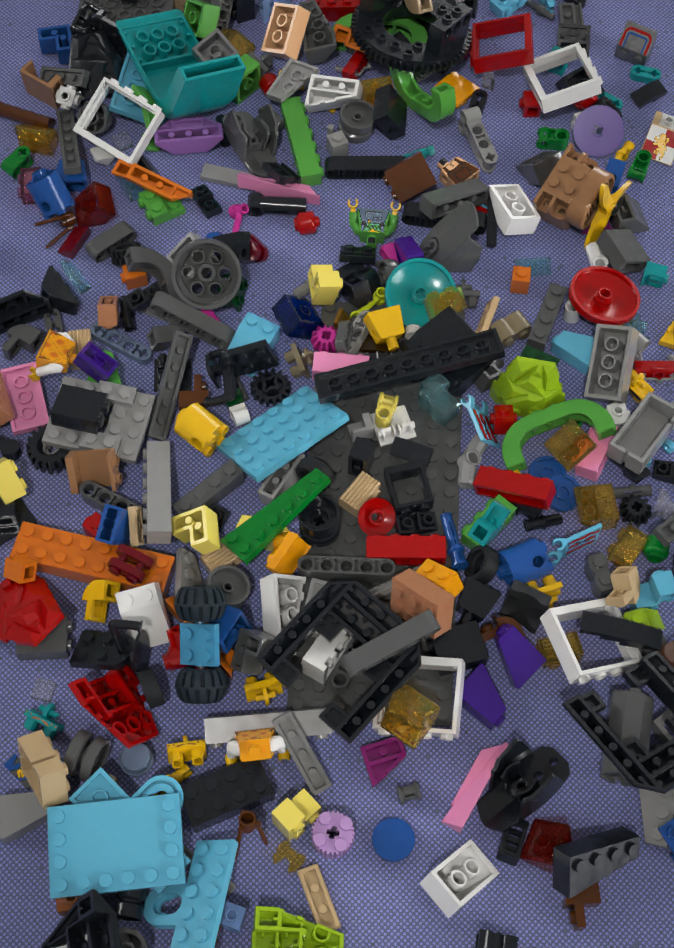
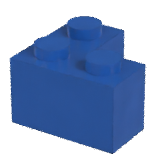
M70 24L37 28L42 54L57 53L60 64L69 63L72 37Z
M226 605L225 612L219 620L209 622L219 624L220 652L228 654L232 646L236 645L240 627L253 629L242 610Z

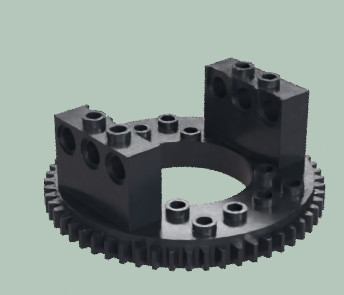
M360 0L359 5L356 6L352 14L350 29L357 47H361L360 50L365 51V55L368 54L369 58H374V61L380 62V65L384 64L387 68L392 67V70L398 69L400 72L403 70L406 73L409 71L413 74L415 72L419 74L425 72L428 74V72H440L441 69L445 71L447 67L451 68L452 65L456 66V63H460L464 56L467 55L472 38L469 23L473 9L460 1L458 5L453 7L452 4L445 0H432L433 11L413 14L408 10L404 0ZM397 17L421 19L430 24L427 43L416 41L413 44L398 40L387 32L384 24Z

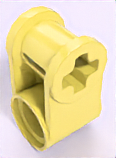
M380 392L375 413V425L378 428L384 429L391 426L399 401L398 395L394 397Z

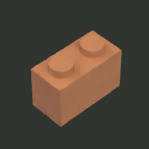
M118 295L100 296L97 304L98 326H103L105 329H112L114 326H117L120 317Z

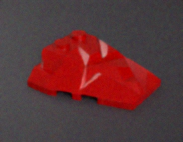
M36 575L35 581L23 584L6 578L0 584V640L3 643H8L11 640L18 645L36 647L65 616L54 599L53 593L48 588L47 582L40 576Z
M128 665L117 670H110L105 676L90 682L83 677L68 684V687L81 706L128 749L159 735L151 712L145 710L143 705L146 698L144 695L140 696L137 686L140 684L139 680Z

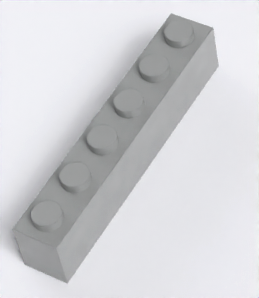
M147 441V449L143 448V460H146V463H143V475H146V478H143V489H146V493H143V505H146V508H143V520H147V524H143V536H147V544H171L170 441Z
M327 707L291 710L306 739L307 736L315 735V739L328 738V734H332V730L318 717ZM289 710L205 717V745L210 744V748L223 747V743L235 740L234 732L273 728L275 726L272 720ZM275 728V735H279Z

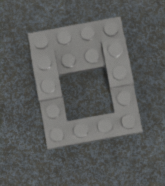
M64 376L61 386L66 384L107 393L108 402H110V407L113 408L105 432H97V434L52 425L50 415L42 438V444L71 451L115 448L119 461L136 465L156 396L137 392L135 387L102 380L99 383Z

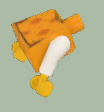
M49 330L36 356V367L38 368L31 367L29 370L32 374L28 375V377L33 382L38 381L44 375L60 372L66 373L71 364L75 365L72 362L78 355L76 354V343L67 332Z
M275 727L234 732L235 740L227 743L226 767L237 763L238 757L241 762L272 758L276 751L278 752V761H281V759L290 761V753L285 746L284 739L279 735H275Z

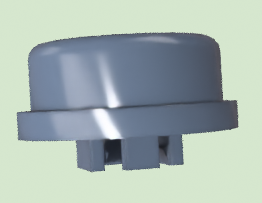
M144 743L130 749L125 746L119 756V765L122 771L131 777H141L147 774L154 763V754L150 747Z

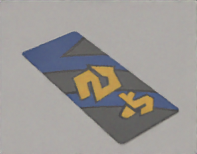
M14 754L4 763V766L28 790L31 786L21 771L20 758Z

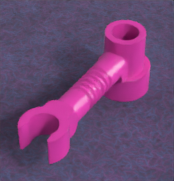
M246 203L234 204L229 207L228 213L231 218L235 219L231 233L240 230L242 216L249 211Z

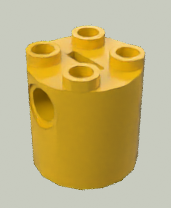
M193 403L187 408L180 410L174 426V432L207 458L213 454L217 448L216 445H221L229 430V426L199 403Z

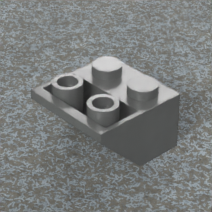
M624 193L616 203V206L619 207L616 215H610L609 218L613 229H630L632 233L649 231V226L639 202L627 193Z

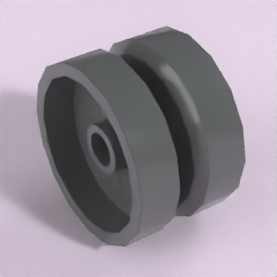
M360 99L349 100L342 105L337 130L343 131L349 143H364L371 138L375 125L373 121L374 107Z
M231 565L218 566L212 570L205 585L220 587L225 594L226 605L240 610L250 593L251 587L248 576L241 569Z
M80 729L72 739L63 760L67 765L68 775L75 777L79 774L80 780L86 782L100 767L103 769L109 756L111 741L102 736L94 739L92 732Z

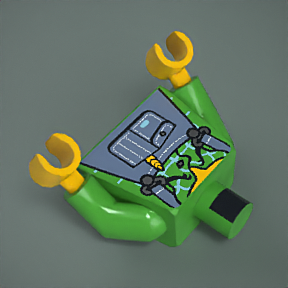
M349 199L347 202L351 210L349 212V225L355 235L359 236V241L366 242V246L376 248L377 243H384L385 238L389 237L396 230L399 217L397 213L402 208L401 203H399L398 209H394L393 201L391 203L393 211L390 214L391 211L358 208L356 211L358 200L355 199L356 205L351 206Z

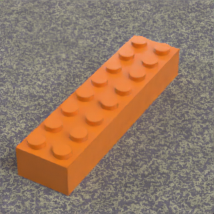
M25 521L22 522L10 556L23 555L37 561L36 571L88 584L94 580L102 579L121 583L120 591L159 582L163 600L167 598L176 570L174 556L131 547L146 554L154 561L150 570H142L146 575L143 582L134 585L128 582L125 577L121 575L115 576L108 571L107 563L110 558L119 557L115 552L119 545H110L96 541L93 537ZM125 561L126 563H128V564H130V565H132V566H134V567L136 566V565H134V564H132V563H130V562H128V561Z

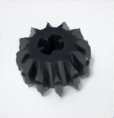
M634 494L630 495V498L625 497L619 505V516L623 517V523L629 522V527L633 524L637 528L641 524L645 525L652 516V505L647 504L648 499L642 500L641 495L638 498Z

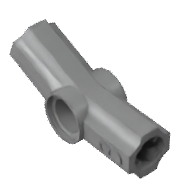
M478 434L472 437L463 454L457 458V465L459 467L457 484L462 489L474 488L473 482L476 477L477 465L481 463V456L488 446L487 443L480 441Z

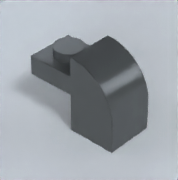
M16 325L7 331L9 340L4 342L1 349L4 357L12 361L22 348L34 354L43 344L44 338L40 330L30 325Z

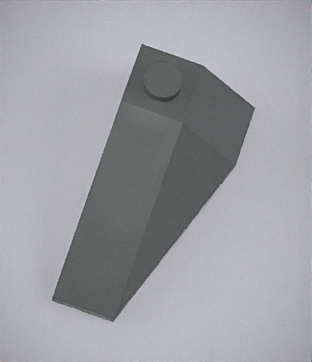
M315 0L300 2L299 6L311 12L303 37L307 62L310 65L325 62L337 48L336 34Z

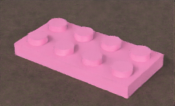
M36 361L0 370L15 418L10 420L14 436L32 432L33 430L36 431L39 426L46 428V424L49 421L41 380L33 382L28 377V375L32 374L29 371L31 367L38 368L36 367Z

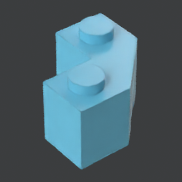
M655 571L647 583H640V595L637 603L629 604L631 611L640 608L656 610L661 602L666 601L669 603L673 601L674 576L672 571Z

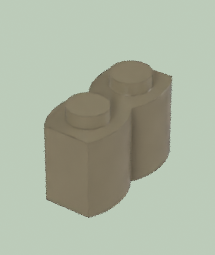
M520 310L495 321L489 326V329L496 328L503 348L512 346L516 340L526 339L531 331L530 323Z

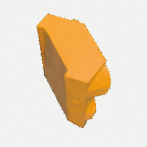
M290 531L278 534L273 540L274 550L267 557L266 568L272 573L292 575L298 567L299 558L306 555L312 546L298 536L299 534Z

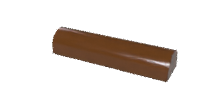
M0 102L1 117L51 132L53 130L55 118Z

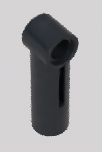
M253 192L248 195V214L254 217H259L263 214L297 215L300 212H306V198L264 196L259 192Z

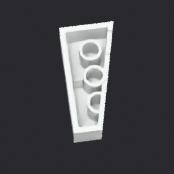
M273 573L260 579L263 632L276 637L300 612V604L304 599L302 589L303 584H306V577Z
M342 630L329 643L319 635L302 658V673L324 685L352 637L345 630Z

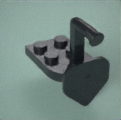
M84 0L82 7L70 26L71 35L74 36L76 33L82 35L104 30L116 51L124 60L127 49L115 22L107 19L108 13L105 9L88 0ZM87 9L96 13L88 18L85 17Z
M266 339L229 350L217 349L205 355L206 369L210 379L217 389L222 388L221 375H223L224 395L212 398L205 397V407L208 408L209 406L230 402L236 398L235 376L252 374L256 371L278 366V359Z
M113 619L108 623L110 632L83 630L70 658V666L75 668L117 670L128 665L133 668L134 672L148 669L149 638L146 630H142L143 621ZM124 629L138 631L135 642L125 633Z

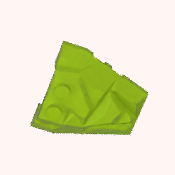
M517 356L507 366L506 372H501L499 379L492 381L489 396L496 404L513 405V411L517 413V417H525L533 411L548 408L551 404L564 402L566 397L565 392H562L563 385L559 382L560 375L555 362Z
M255 906L250 948H344L343 933L318 923H311L304 920L301 916H294L284 912L285 910L279 907Z

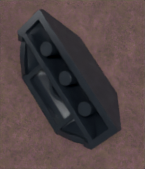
M24 289L0 298V334L7 332L13 326L26 324L43 317L44 314L52 313L54 310L48 298Z

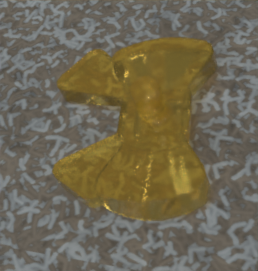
M287 840L278 846L277 854H273L274 864H277L285 857L290 861L288 873L296 872L306 860L305 855L297 854L290 847Z

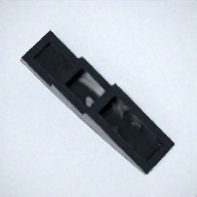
M582 611L580 633L600 636L599 639L616 641L622 646L661 651L663 631L622 618Z

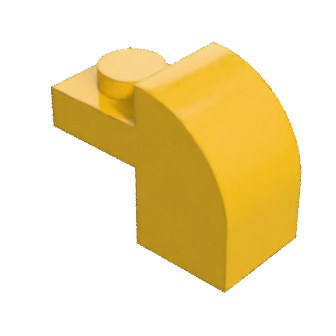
M106 579L92 581L86 587L82 596V600L87 601L84 620L105 623L107 604L117 603L115 593L120 592L121 583Z

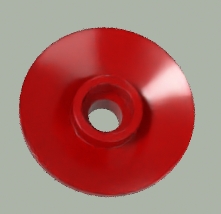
M371 498L360 507L358 524L361 530L369 536L371 534L383 536L394 526L395 510L387 500ZM374 513L377 514V518L375 520L372 519V514Z

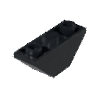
M52 265L49 266L41 284L40 296L48 298L52 308L73 316L77 315L78 298L72 294L68 284L64 283L60 273Z

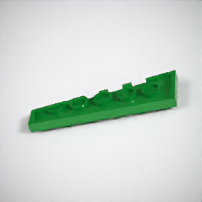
M315 468L235 530L229 532L221 540V543L248 565L331 483L330 478Z

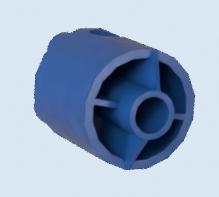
M43 167L31 174L32 180L26 184V187L45 220L53 217L55 213L57 216L67 211L65 208L76 204L57 169L49 170Z
M531 538L499 551L500 563L496 573L500 581L504 580L508 587H511L515 579L526 584L548 575L550 571L554 570V567L546 555L548 550L545 542H539L536 538Z

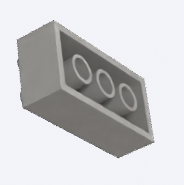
M597 324L584 392L585 398L590 401L626 404L639 331L634 327Z

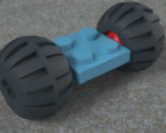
M213 585L184 586L178 590L174 600V607L178 617L182 621H187L180 623V665L196 666L185 667L179 671L175 682L176 693L184 703H216L221 701L226 693L227 679L223 670L217 667L220 666L219 624L205 622L216 621L223 616L226 608L225 594L220 587Z

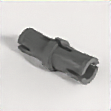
M629 484L628 487L611 488L613 500L625 497L630 498L632 494L635 497L639 495L641 497L652 496L650 484L641 486Z

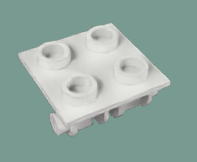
M405 405L397 407L391 426L388 428H378L375 425V413L370 414L375 428L374 431L381 447L393 444L395 436L404 439L417 437L414 430L415 423L410 420Z

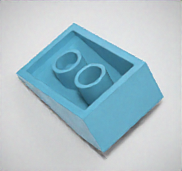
M248 311L239 324L227 350L266 339L273 350L280 339V326ZM259 371L245 375L253 378V376H256Z

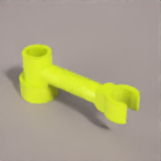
M377 288L373 294V300L357 311H353L350 314V319L364 310L369 311L374 305H384L385 288Z

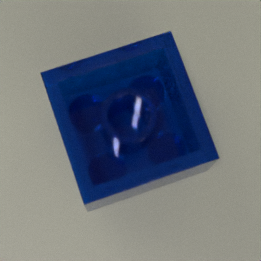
M284 294L272 307L276 320L280 323L284 334L288 337L311 340L312 332L316 331L318 326L321 328L324 326L308 298Z

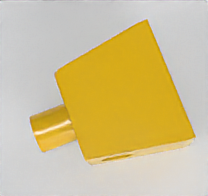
M400 305L368 312L363 318V322L375 343H386L389 351L400 348L397 339H400L405 333Z

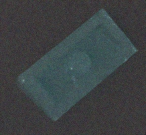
M115 176L130 203L139 199L138 193L143 192L140 186Z
M550 257L514 260V266L531 267V276L552 275Z
M61 259L63 272L79 293L83 294L92 289L75 264Z

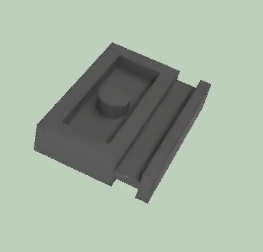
M558 3L559 23L584 25L581 3L579 5H574V3Z

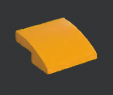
M455 71L445 76L434 86L436 87L446 82L454 87L457 108L466 104L474 91L480 89V87Z

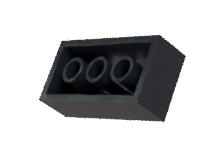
M260 760L240 761L181 786L184 793L183 804L194 833L237 816L242 810L249 811L274 800V792Z

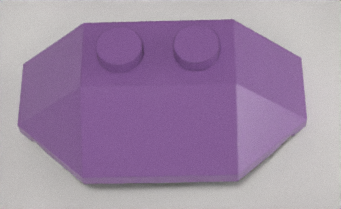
M206 117L169 120L162 124L155 132V145L173 155L208 152L223 140L222 123H217Z

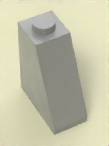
M34 792L0 795V839L4 844L12 842L47 822V809L44 810Z

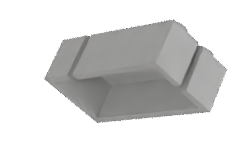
M649 392L609 443L606 456L620 464L624 462L626 468L640 475L669 434L674 430V405Z

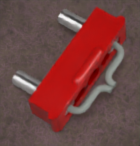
M349 48L348 52L353 53V56L345 67L336 66L335 71L342 73L343 78L357 79L365 69H370L371 65L369 63L373 58H369L368 54L365 55L363 52Z
M669 354L667 356L668 361H643L642 355H640L633 363V370L638 374L643 373L645 375L644 380H655L657 383H662L663 380H674V355Z

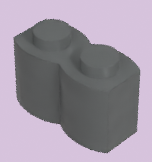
M602 552L589 555L584 565V573L591 582L592 594L596 599L606 598L613 591L608 560Z

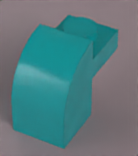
M493 500L483 517L476 520L467 535L482 546L489 544L503 528V523L511 513V510L497 500Z

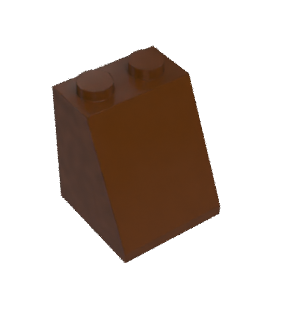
M420 151L413 153L383 171L385 174L383 179L386 185H391L393 189L391 194L394 200H399L400 203L437 183Z

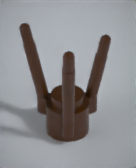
M72 211L35 223V226L59 221L61 227H66L64 231L45 246L46 249L56 243L67 232L74 229L73 225L77 221Z
M242 810L239 815L236 839L238 848L235 860L237 859L243 833L248 834L257 829L263 843L268 845L267 838L261 827V821L256 820L255 814L251 811Z

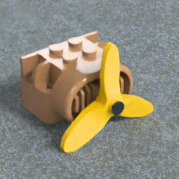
M570 143L534 198L533 204L542 220L559 229L567 230L574 226L580 230H585L590 226L584 243L585 248L591 242H596L600 237L610 215L615 216L619 209L616 206L617 201L633 182L628 180L618 191L611 194L615 182L614 175L600 168L595 160L588 157L587 153L583 152L580 154L576 152L574 145Z

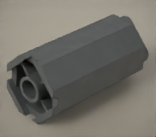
M629 688V691L618 689L611 691L606 725L622 743L636 737L647 751L649 750L654 707L653 697L643 694L642 690L638 688ZM602 752L599 777L609 783L615 784V780L621 781L622 786H632Z

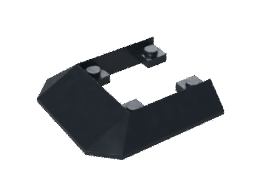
M358 581L327 582L256 657V660L288 690L302 675V672L288 660L315 631L331 643L342 630H345L362 646L404 622ZM420 642L363 672L375 685L349 714L332 701L318 716L319 719L334 731L337 736L351 744L420 668Z
M655 650L642 657L638 664L624 671L622 677L632 688L641 689L647 685L673 713L665 719L664 723L674 733V668ZM593 689L582 696L577 694L562 703V706L633 787L663 794L674 788V738L650 753L636 737L622 743L597 715V713L605 709L606 703Z

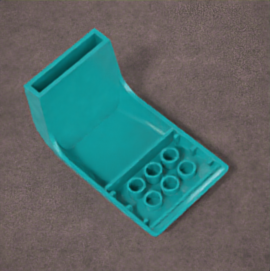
M180 9L116 21V27L138 74L155 104L162 108L161 112L167 119H179L226 107L236 97L246 69L239 54L198 63L193 57L192 48L199 42Z

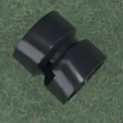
M148 889L118 892L117 895L121 901L115 903L114 907L117 918L128 921H142L144 907L140 903H143L146 899Z

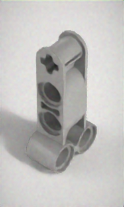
M478 106L461 110V120L458 121L459 131L462 135L465 134L482 171L491 173L495 170L498 155L481 121V110Z

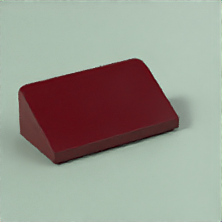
M75 226L57 253L74 259L91 234L89 227Z

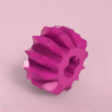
M324 324L323 328L318 326L316 331L312 332L311 344L314 351L336 352L335 338L337 329H334L333 325L327 327Z

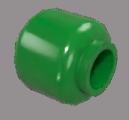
M653 534L647 536L643 548V554L647 560L652 563H661L669 556L670 544L664 547Z

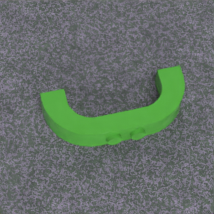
M353 13L343 16L335 24H342L351 28ZM397 17L384 24L385 29L391 35L401 31L413 44L416 41L427 43L428 36L425 28L412 17ZM337 42V48L334 51H346L345 43Z
M389 67L396 90L410 109L431 122H437L454 113L456 107L454 87L446 82L431 88L432 96L421 90L412 72L408 71L406 73L403 70L400 72L398 69L392 70V67Z
M571 399L551 404L543 410L533 411L530 415L515 422L504 437L502 454L506 468L511 471L527 469L522 449L524 444L536 435L573 421H581L589 424L594 429L600 441L617 434L614 420L604 407L585 399Z

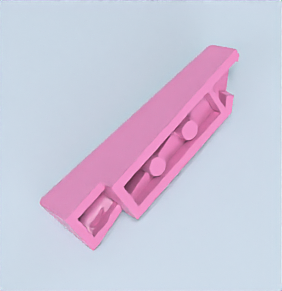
M244 172L237 175L238 188L255 190V192H259L264 196L306 198V203L320 205V195H317L309 185L297 183L280 185L274 179L257 177Z
M505 742L502 745L480 751L451 804L452 808L441 823L461 833L491 778V770L494 768L496 759L508 747L509 743Z

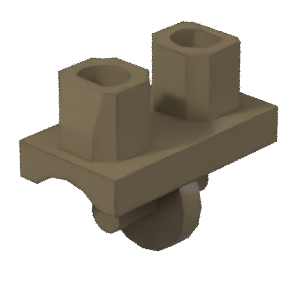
M295 342L290 344L291 350L284 353V357L288 364L297 362L296 365L289 368L291 375L295 379L303 375L306 379L311 377L306 363H308V366L313 365L314 351H308L307 348H304L302 354Z

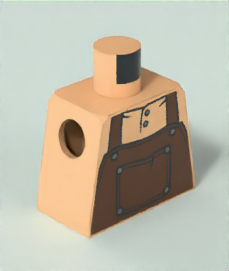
M455 157L450 162L442 158L437 164V167L441 169L439 180L445 187L479 178L480 169L459 157Z

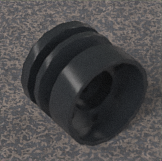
M317 495L298 514L300 535L307 544L315 547H324L333 543L339 536V509L333 499L328 496Z

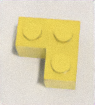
M311 265L307 275L312 305H333L339 296L340 289L343 287V280L339 276V271H333L332 265Z
M2 457L0 459V497L4 504L7 505L26 495L25 489L28 487L23 478H18L16 474L18 468L14 461Z
M206 505L171 517L172 535L183 543L190 542L191 547L203 555L220 549L217 514Z
M303 788L293 799L290 800L287 797L271 812L272 823L289 841L293 838L297 840L305 832L304 828L309 823L313 825V822H316V818L321 813V806Z

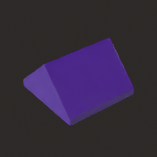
M91 341L83 347L72 362L98 383L100 380L107 381L119 365L117 361Z

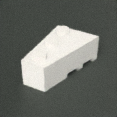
M311 74L304 106L308 113L340 108L349 100H361L363 86L360 80Z

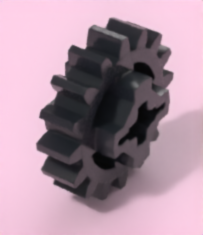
M274 368L271 372H268L267 369H265V373L259 371L258 377L253 376V382H250V391L254 401L259 399V405L266 403V407H269V404L276 406L277 402L282 403L283 399L287 398L290 393V381L287 380V375L282 376L281 370L275 373Z

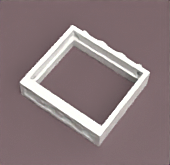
M579 42L534 58V64L522 66L524 76L543 114L602 93V78L598 76L596 67H592L590 57H587L585 48H582ZM579 59L590 80L546 95L535 74Z
M104 77L73 131L117 159L130 164H137L165 115L161 112L162 108L156 104H148V100L141 95L137 97L133 94L134 91L127 86L122 88L117 80L113 78L109 80ZM110 89L115 90L155 115L130 157L86 131Z
M605 598L549 608L540 617L570 684L579 682L582 685L591 679L599 681L609 675L611 677L619 676L627 669L638 664L642 658L638 648L619 645V642L615 641L624 662L581 670L560 622L581 618L582 611L624 619L619 608L606 605Z
M421 656V666L419 669L457 671L452 729L383 724L385 706L373 719L372 728L378 732V735L382 736L398 733V736L410 738L411 735H419V738L432 739V736L440 737L444 741H453V738H459L466 665L464 660L460 658Z

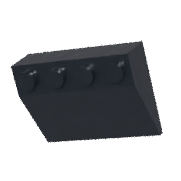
M448 306L419 328L405 345L412 350L476 332L451 306ZM494 360L433 376L451 395L461 397Z

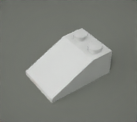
M489 185L496 222L503 234H534L541 216L520 185Z
M159 582L115 593L122 620L143 621L142 630L147 632L149 648L169 643L166 630H169L171 626ZM127 630L128 635L135 642L138 631Z
M470 839L433 869L419 884L449 919L500 873Z

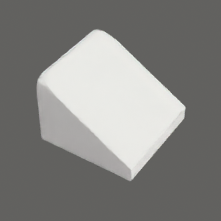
M100 147L90 148V152L97 163L109 166L115 158Z

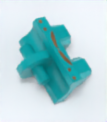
M52 702L47 707L43 704L39 706L38 710L43 713L36 709H26L24 712L27 718L23 727L30 731H36L39 724L44 725L43 733L46 737L49 736L51 740H53L57 732L64 730L65 725L51 718L57 719L59 717V713L55 712L56 705Z

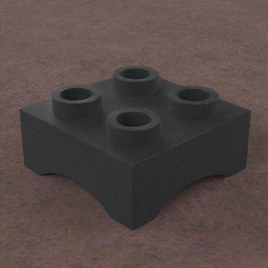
M515 579L499 615L515 619L529 632L535 634L541 623L540 617L546 612L552 597Z

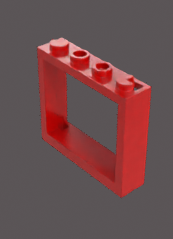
M530 13L472 24V31H470L472 32L470 66L474 68L475 74L534 64L533 25ZM524 31L525 49L480 57V39Z

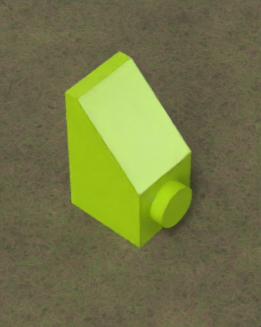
M640 608L623 614V618L656 629H665L658 610Z

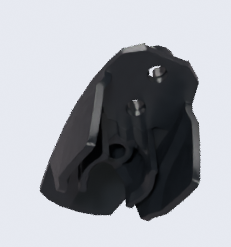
M518 738L515 739L496 759L494 768L491 770L489 790L477 802L478 813L483 825L494 831L505 832L538 810L559 791L570 775L569 763L554 748L543 746L532 752L524 742ZM553 762L558 763L556 766H551ZM543 775L542 779L540 780L536 778L537 776Z

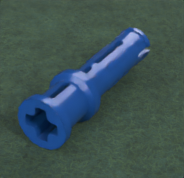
M443 513L440 515V519L448 544L447 554L452 562L451 569L454 571L464 570L469 566V563L465 560L463 553L465 549L459 542L452 513Z

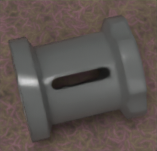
M417 781L403 787L396 786L400 805L414 799L421 800V792Z

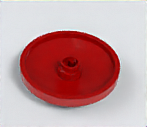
M590 266L581 269L572 278L568 290L569 299L577 312L596 324L623 325L634 318L640 307L641 299L636 285L626 275L610 267Z

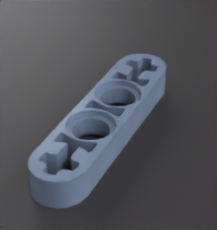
M98 322L91 325L90 332L94 340L141 365H147L152 361V352L147 346L113 328L105 329L103 326H98ZM113 336L119 338L116 342H110L109 339ZM131 344L134 347L132 350L127 351L124 349V346Z

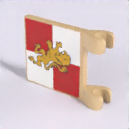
M656 111L641 150L650 151L652 160L671 166L674 160V130L659 125L663 114L660 111Z

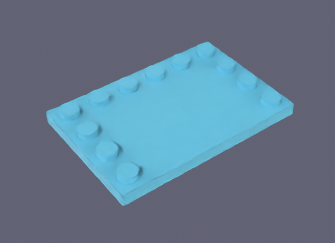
M180 793L47 807L50 899L83 896L92 889L97 890L99 894L186 884Z

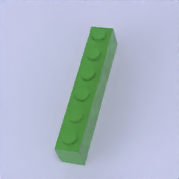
M300 96L287 98L280 103V111L297 174L301 177L300 184L309 186L321 185V177H324L323 167H319L320 157L315 152L317 148L316 142L312 141V128H308V115L304 114L306 113L305 104L301 103Z

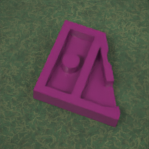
M400 736L360 747L372 788L376 787L407 756Z

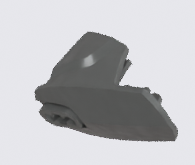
M267 104L256 118H253L250 113L244 111L235 112V110H231L229 113H226L222 118V125L235 153L251 174L262 178H269L270 176L262 169L263 162H277L275 152L279 134L278 122L272 105Z
M466 200L431 229L419 246L424 253V258L436 261L448 272L468 273L474 268L480 258L482 247L477 241L470 238L479 227L478 214L473 203Z

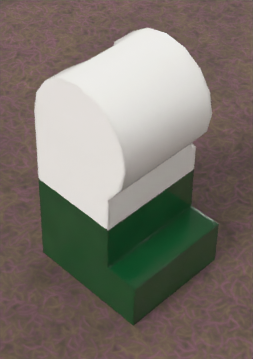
M240 388L236 389V398L225 403L236 427L251 422Z

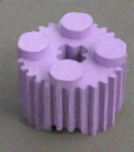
M330 811L321 813L316 818V822H313L311 831V842L313 847H315V851H318L319 855L322 854V858L327 857V860L329 858L331 860L334 858L338 859V856L346 855L347 851L349 852L354 844L355 832L353 822L347 815L339 814V811L336 813L334 811L332 813ZM335 832L338 836H334V839H331L328 833Z

